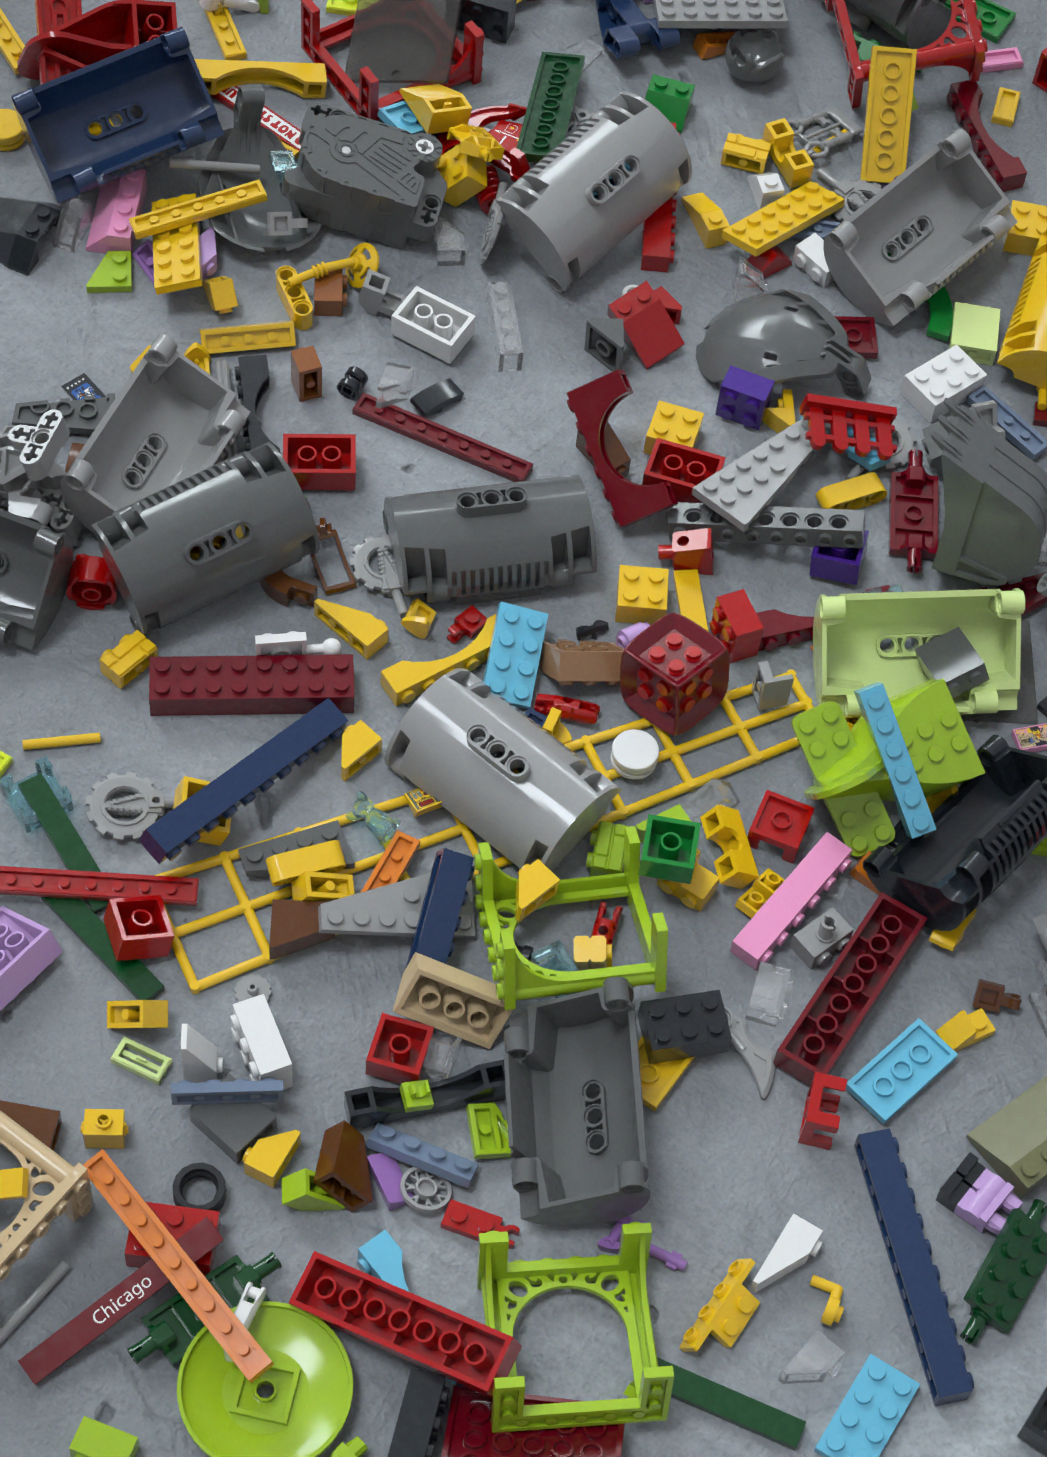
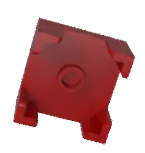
M766 790L747 836L750 847L758 849L760 840L784 849L782 860L794 864L801 841L808 830L815 808Z
M815 1072L806 1097L798 1143L826 1150L831 1149L832 1137L813 1132L814 1129L837 1133L840 1116L823 1111L836 1113L841 1097L823 1092V1088L844 1092L848 1079Z

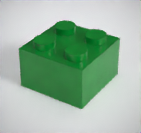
M648 814L638 875L691 884L701 823Z

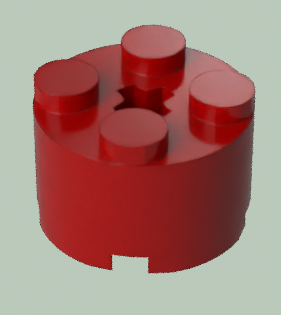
M78 554L69 572L66 590L67 598L70 601L72 598L76 601V606L87 610L105 609L106 604H114L117 598L118 587L104 557Z

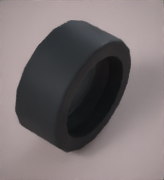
M203 1162L192 1163L182 1168L175 1176L172 1187L173 1200L176 1206L212 1211L221 1210L226 1200L225 1179L221 1172L213 1165ZM199 1177L210 1179L216 1187V1194L211 1202L204 1205H193L185 1200L183 1188L189 1180Z

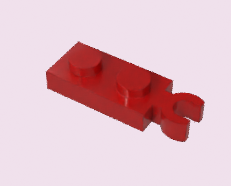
M450 1199L440 1227L479 1241V1233L498 1231L518 1236L520 1229L515 1225L502 1226L503 1218L452 1199ZM509 1240L508 1249L514 1248V1241Z

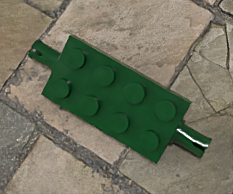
M1034 1199L1027 1215L1020 1208L1011 1210L963 1299L971 1306L969 1314L971 1318L960 1334V1337L965 1339V1342L968 1344L977 1345L985 1326L988 1325L995 1327L1002 1334L1009 1333L1047 1263V1233L1040 1227L1047 1213V1205L1044 1207V1201Z
M273 1252L252 1266L250 1264L245 1265L238 1255H235L205 1275V1278L231 1309L238 1306L248 1282H252L254 1287L261 1289V1280L277 1269L282 1268V1265L278 1258H274L276 1255ZM178 1293L141 1318V1323L148 1331V1336L127 1348L130 1357L134 1358L135 1364H139L140 1361L157 1350L162 1351L174 1368L182 1362L188 1346L205 1325L181 1294ZM265 1295V1298H264L263 1301H269V1298H268L267 1295ZM250 1297L247 1300V1302L249 1303L255 1301V1299H252Z

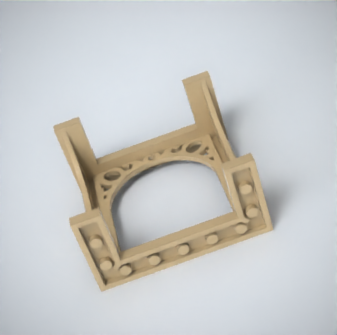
M0 1111V1144L18 1159L22 1167L29 1169L27 1198H25L23 1206L14 1221L0 1233V1245H2L0 1248V1282H2L9 1275L10 1267L17 1260H22L28 1254L31 1248L30 1245L37 1237L40 1239L48 1232L50 1223L56 1216L60 1217L65 1213L75 1223L80 1216L84 1217L91 1210L93 1197L86 1167L79 1162L74 1167ZM34 1169H37L40 1175L34 1178L32 1172ZM42 1183L54 1186V1190L45 1196H39L33 1192L35 1186ZM34 1202L41 1203L35 1207V1211L30 1210V1206ZM15 1226H20L17 1231L13 1230Z

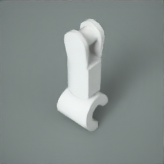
M258 0L199 1L200 6L208 11L216 10L220 2L221 7L241 9L251 13H255L260 9Z
M252 1282L247 1283L234 1312L247 1330L267 1291L265 1287L261 1289L254 1287ZM249 1297L255 1299L254 1304L247 1302ZM224 1350L225 1360L233 1362V1360Z

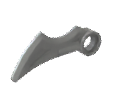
M724 1006L732 1036L731 1044L747 1064L756 1082L760 1098L763 1100L770 1090L774 1077L775 1065L773 1061L775 1051L765 1049L755 1043L747 1031L746 1020L734 1015L728 1007Z

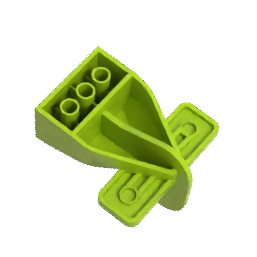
M944 679L928 680L889 698L925 798L985 774V770ZM834 701L821 703L794 716L791 721V727L814 778V785L804 791L805 797L807 799L824 800L842 842L852 849V856H862L868 851L875 850L878 846H884L893 841L895 830L882 801H895L881 756L863 715L851 730L840 706Z

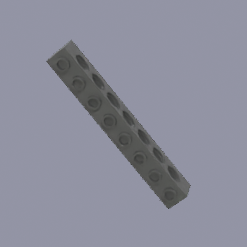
M678 502V505L670 508L667 522L669 540H672L674 532L711 528L713 542L863 548L866 528L865 510L765 506L761 510L759 517L756 520L754 519L748 525V529L743 532L706 504Z

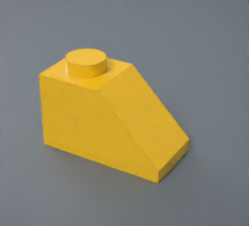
M220 276L202 280L212 310H218L219 314L233 311L232 307L238 306L232 278Z
M362 720L358 721L355 725H349L342 734L341 779L344 782L382 752V738Z
M539 859L531 865L529 863L525 864L518 872L515 919L518 922L522 921L557 893L560 879Z
M305 871L291 882L293 900L330 902L355 894L353 875Z
M168 1000L107 1001V1028H168Z
M292 1130L257 1140L254 1147H249L243 1156L244 1174L274 1188L301 1144V1132Z

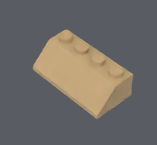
M417 952L414 953L403 973L393 1007V1012L487 1049L492 1047L513 1011L505 1010L503 1000L497 999L495 983Z

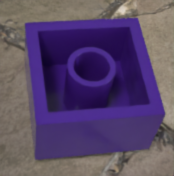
M730 365L720 387L715 415L759 430L763 423L765 410L770 405L775 381Z
M865 530L863 548L814 546L809 576L857 585L867 551L869 531Z

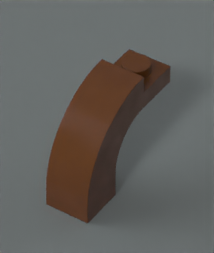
M283 570L259 581L261 587L270 598L288 607L291 600L300 605L314 607V601L318 599L317 586L294 579L285 574Z

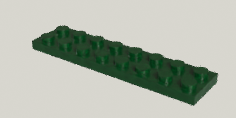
M542 51L516 147L525 153L528 162H539L566 139L585 65L584 55Z

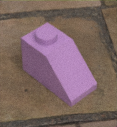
M213 227L208 228L200 235L202 280L212 276L217 270L215 231Z

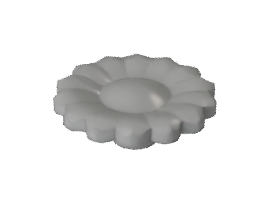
M249 974L248 977L243 976L234 988L235 998L238 1002L264 994L268 1002L269 996L272 994L270 990L271 985L261 975Z

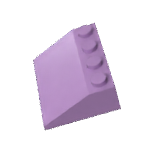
M4 906L0 907V1011L9 1002L14 1000L29 983L34 981L63 952L50 929Z

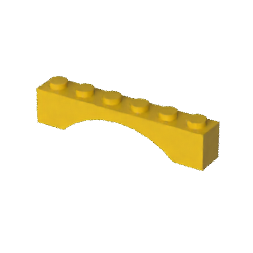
M194 59L209 95H216L233 86L265 84L284 88L303 98H325L327 78L325 64Z
M496 614L487 618L484 628L472 643L454 655L429 662L402 660L382 670L380 685L394 705L398 706L402 703L411 702L416 696L424 693L440 677L452 670L464 668L473 671L480 664L486 662Z

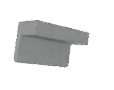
M768 661L758 662L751 689L758 710L787 705L794 681L792 674L773 677Z

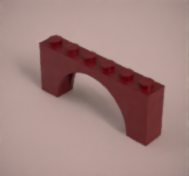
M618 369L567 392L569 398L567 405L570 411L576 415L578 420L576 427L578 432L584 435L587 443L585 444L586 452L590 458H593L596 465L594 466V472L597 478L603 482L605 487L603 489L604 497L608 502H611L613 507L612 517L620 527H628L678 505L670 482H661L654 485L634 483L622 476L610 461L605 445V431L609 417L615 407L624 398L633 393L625 371Z

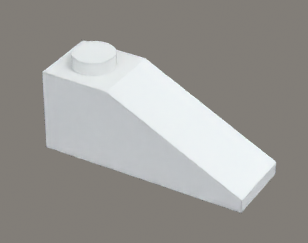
M182 1024L181 1056L184 1080L194 1083L206 1082L212 1079L217 1080V1075L223 1074V1057H218L217 1047L190 1025Z
M793 1213L753 1280L750 1292L755 1294L802 1266L810 1255L816 1257L823 1244L819 1240L823 1230Z

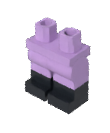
M970 1152L940 1188L936 1201L969 1224L975 1226V1229L982 1233L986 1228L998 1236L1006 1221L1005 1218L998 1214L1000 1209L1010 1214L1012 1209L1021 1208L1023 1202L1012 1193L1013 1185L1009 1182L1006 1183L1000 1176L990 1172L978 1162L979 1158Z

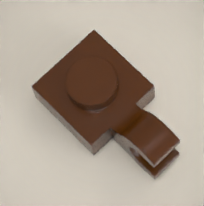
M979 979L972 1006L999 1013L1000 1006L1019 1010L1022 1000L1020 999L1021 995L1004 993L1005 985Z

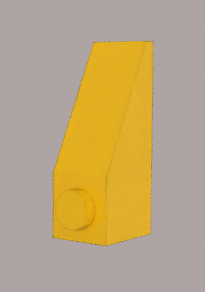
M703 192L682 197L681 201L705 248L727 244V241L722 238V231L730 225L722 209Z
M317 599L314 601V615L366 660L388 643V627L381 619H376L370 613L325 600Z

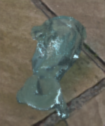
M358 791L353 810L346 814V818L351 821L364 818L367 828L378 840L379 845H382L396 833L395 829L400 825L401 821L399 819H392L382 810L374 808L375 803L367 798L365 793Z

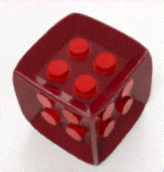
M678 613L667 614L637 635L623 651L620 664V691L622 698L635 712L662 731L675 736L680 735L710 714L725 697L729 683V652L717 637L694 621Z

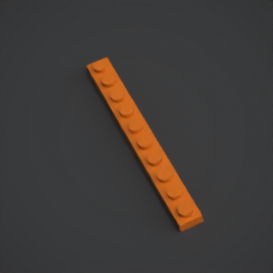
M102 1149L85 1162L83 1166L88 1169L91 1182L252 1384L274 1365L272 1360L107 1153Z

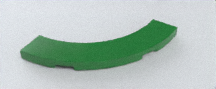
M943 286L925 301L929 307V326L926 335L948 342L952 328L953 308L945 286Z

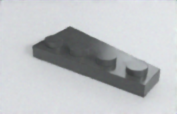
M115 393L106 394L107 397L95 398L94 395L84 396L85 399L70 401V398L60 399L61 401L49 403L47 400L16 403L12 425L36 427L45 412L59 410L65 419L70 433L92 435L114 402Z
M338 820L238 849V855L246 876L269 875L265 860L270 856L332 840L340 841L346 863L345 869L355 868L354 860Z

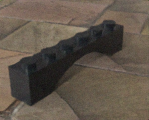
M267 354L238 357L239 366L234 367L235 380L240 381L241 384L237 385L238 399H243V404L241 405L250 411L242 428L243 437H248V442H244L245 451L248 452L270 442L280 453V448L271 442L262 431L256 416L258 405L263 395L270 388Z
M504 1059L479 1064L453 1077L429 1083L434 1102L433 1108L429 1110L405 1112L400 1088L369 1086L345 1091L344 1107L348 1123L357 1129L376 1125L377 1123L382 1124L465 1107L468 1104L506 1098Z

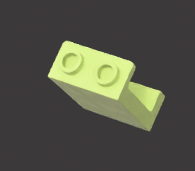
M955 302L948 349L958 345L975 363L992 366L997 353L1001 309Z

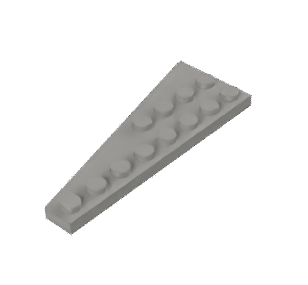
M802 418L693 487L692 495L745 532L748 529V525L759 517L761 510L765 506L768 507L776 493L781 492L796 475L797 469L807 462L811 453L817 451L810 446V440L805 439V433L809 431L808 420ZM824 423L825 434L831 435L830 424Z

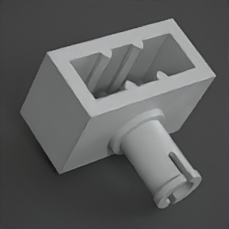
M832 907L795 933L790 948L811 970L817 964L820 966L824 965L832 957L831 954L837 950L839 952L843 951L851 939L854 929Z

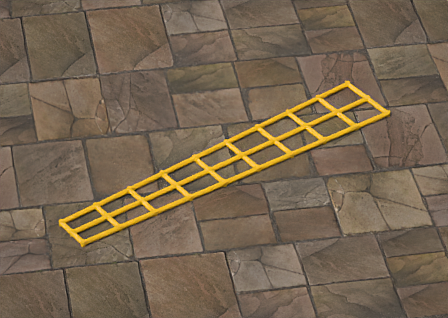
M790 669L786 673L773 677L792 674L794 678L792 689L799 701L742 721L731 700L753 694L751 690L753 683L727 691L720 704L732 725L676 746L673 744L668 733L662 731L645 718L590 736L584 735L580 739L565 743L564 746L568 747L572 752L583 748L594 770L599 771L612 781V779L621 777V775L614 768L606 771L593 745L616 738L620 733L627 730H641L653 726L665 750L659 752L657 763L671 759L683 781L681 784L627 806L624 805L618 793L611 801L616 810L603 815L588 832L592 831V829H598L600 821L612 823L620 819H626L627 816L683 793L692 792L700 786L754 764L758 765L766 759L798 747L799 743L796 737L759 751L747 731L814 707L812 699L808 697L796 677V672ZM736 734L739 735L750 756L692 778L680 756L681 754ZM516 768L512 770L513 773L519 774ZM403 795L378 804H369L365 808L303 828L297 827L293 831L244 847L338 820L340 826L369 817L386 850L391 838L379 814L408 805V802ZM452 814L457 825L418 839L420 840L418 850L462 834L474 857V854H478V843L472 833V829ZM244 847L228 852L222 851L219 855L156 874V876L184 877L222 865L239 902L236 906L178 927H174L165 906L174 933L171 947L192 994H198L204 989L265 964H272L277 960L270 959L269 943L254 910L272 904L273 899L283 900L293 896L292 885L249 900L232 861L240 859L238 849ZM384 852L354 862L355 868L353 869L344 868L332 873L352 875L374 867ZM505 856L494 859L499 868L513 863ZM475 869L472 880L474 879V875L479 874V870ZM405 871L400 881L410 879L407 871ZM244 914L262 954L197 980L179 937Z

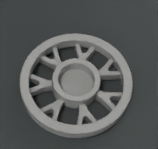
M417 1167L408 1169L402 1176L399 1186L400 1194L405 1203L412 1209L423 1213H434L443 1209L451 1197L452 1189L450 1182L437 1176L441 1181L436 1184L432 1180L436 1175H429V1172ZM417 1172H425V1177L419 1179ZM409 1178L416 1184L415 1186L410 1185L405 1180ZM437 1190H445L446 1196L436 1194ZM413 1191L416 1196L409 1197L407 1192ZM435 1199L439 1204L434 1206L430 1200ZM417 1200L425 1201V1206L418 1204Z

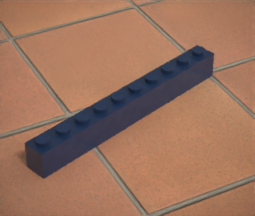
M329 698L146 828L138 841L158 864L167 858L169 861H172L182 852V847L194 845L201 838V833L213 831L220 824L218 821L223 817L226 820L231 818L238 811V806L241 804L247 806L256 798V793L259 791L265 793L274 785L273 781L275 779H284L291 773L293 766H302L310 758L309 755L312 752H315V754L321 752L328 745L327 741L332 739L334 742L340 738L344 732L343 728L349 720Z
M890 1128L858 1134L854 1147L934 1406L967 1400L974 1389V1380L972 1374L967 1372L964 1364L966 1360L964 1348L962 1345H958L955 1336L957 1334L956 1323L948 1314V1298L944 1291L941 1292L939 1285L940 1273L938 1267L933 1265L930 1257L932 1255L931 1244L928 1239L924 1238L922 1232L924 1228L923 1219L920 1213H916L914 1206L915 1194L913 1189L908 1187L906 1181L907 1169L904 1162H900L898 1156L899 1144L897 1138L892 1137Z

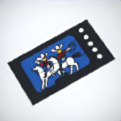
M85 373L61 386L73 400L85 399L84 396L92 395L95 398L106 397Z

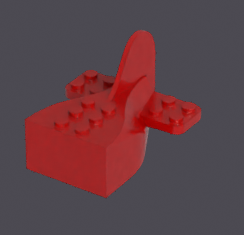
M35 0L37 36L31 38L26 43L17 61V69L19 74L25 78L40 80L41 85L148 42L177 28L176 3L149 0H116L82 14L81 0Z

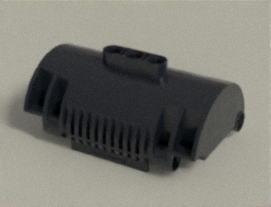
M992 735L977 750V755L985 770V774L963 782L958 787V791L951 794L931 814L937 830L913 839L908 836L893 852L884 846H878L863 861V867L872 883L880 893H885L927 918L925 927L938 931H951L957 928L1047 837V756L1009 747L1004 738L999 735Z

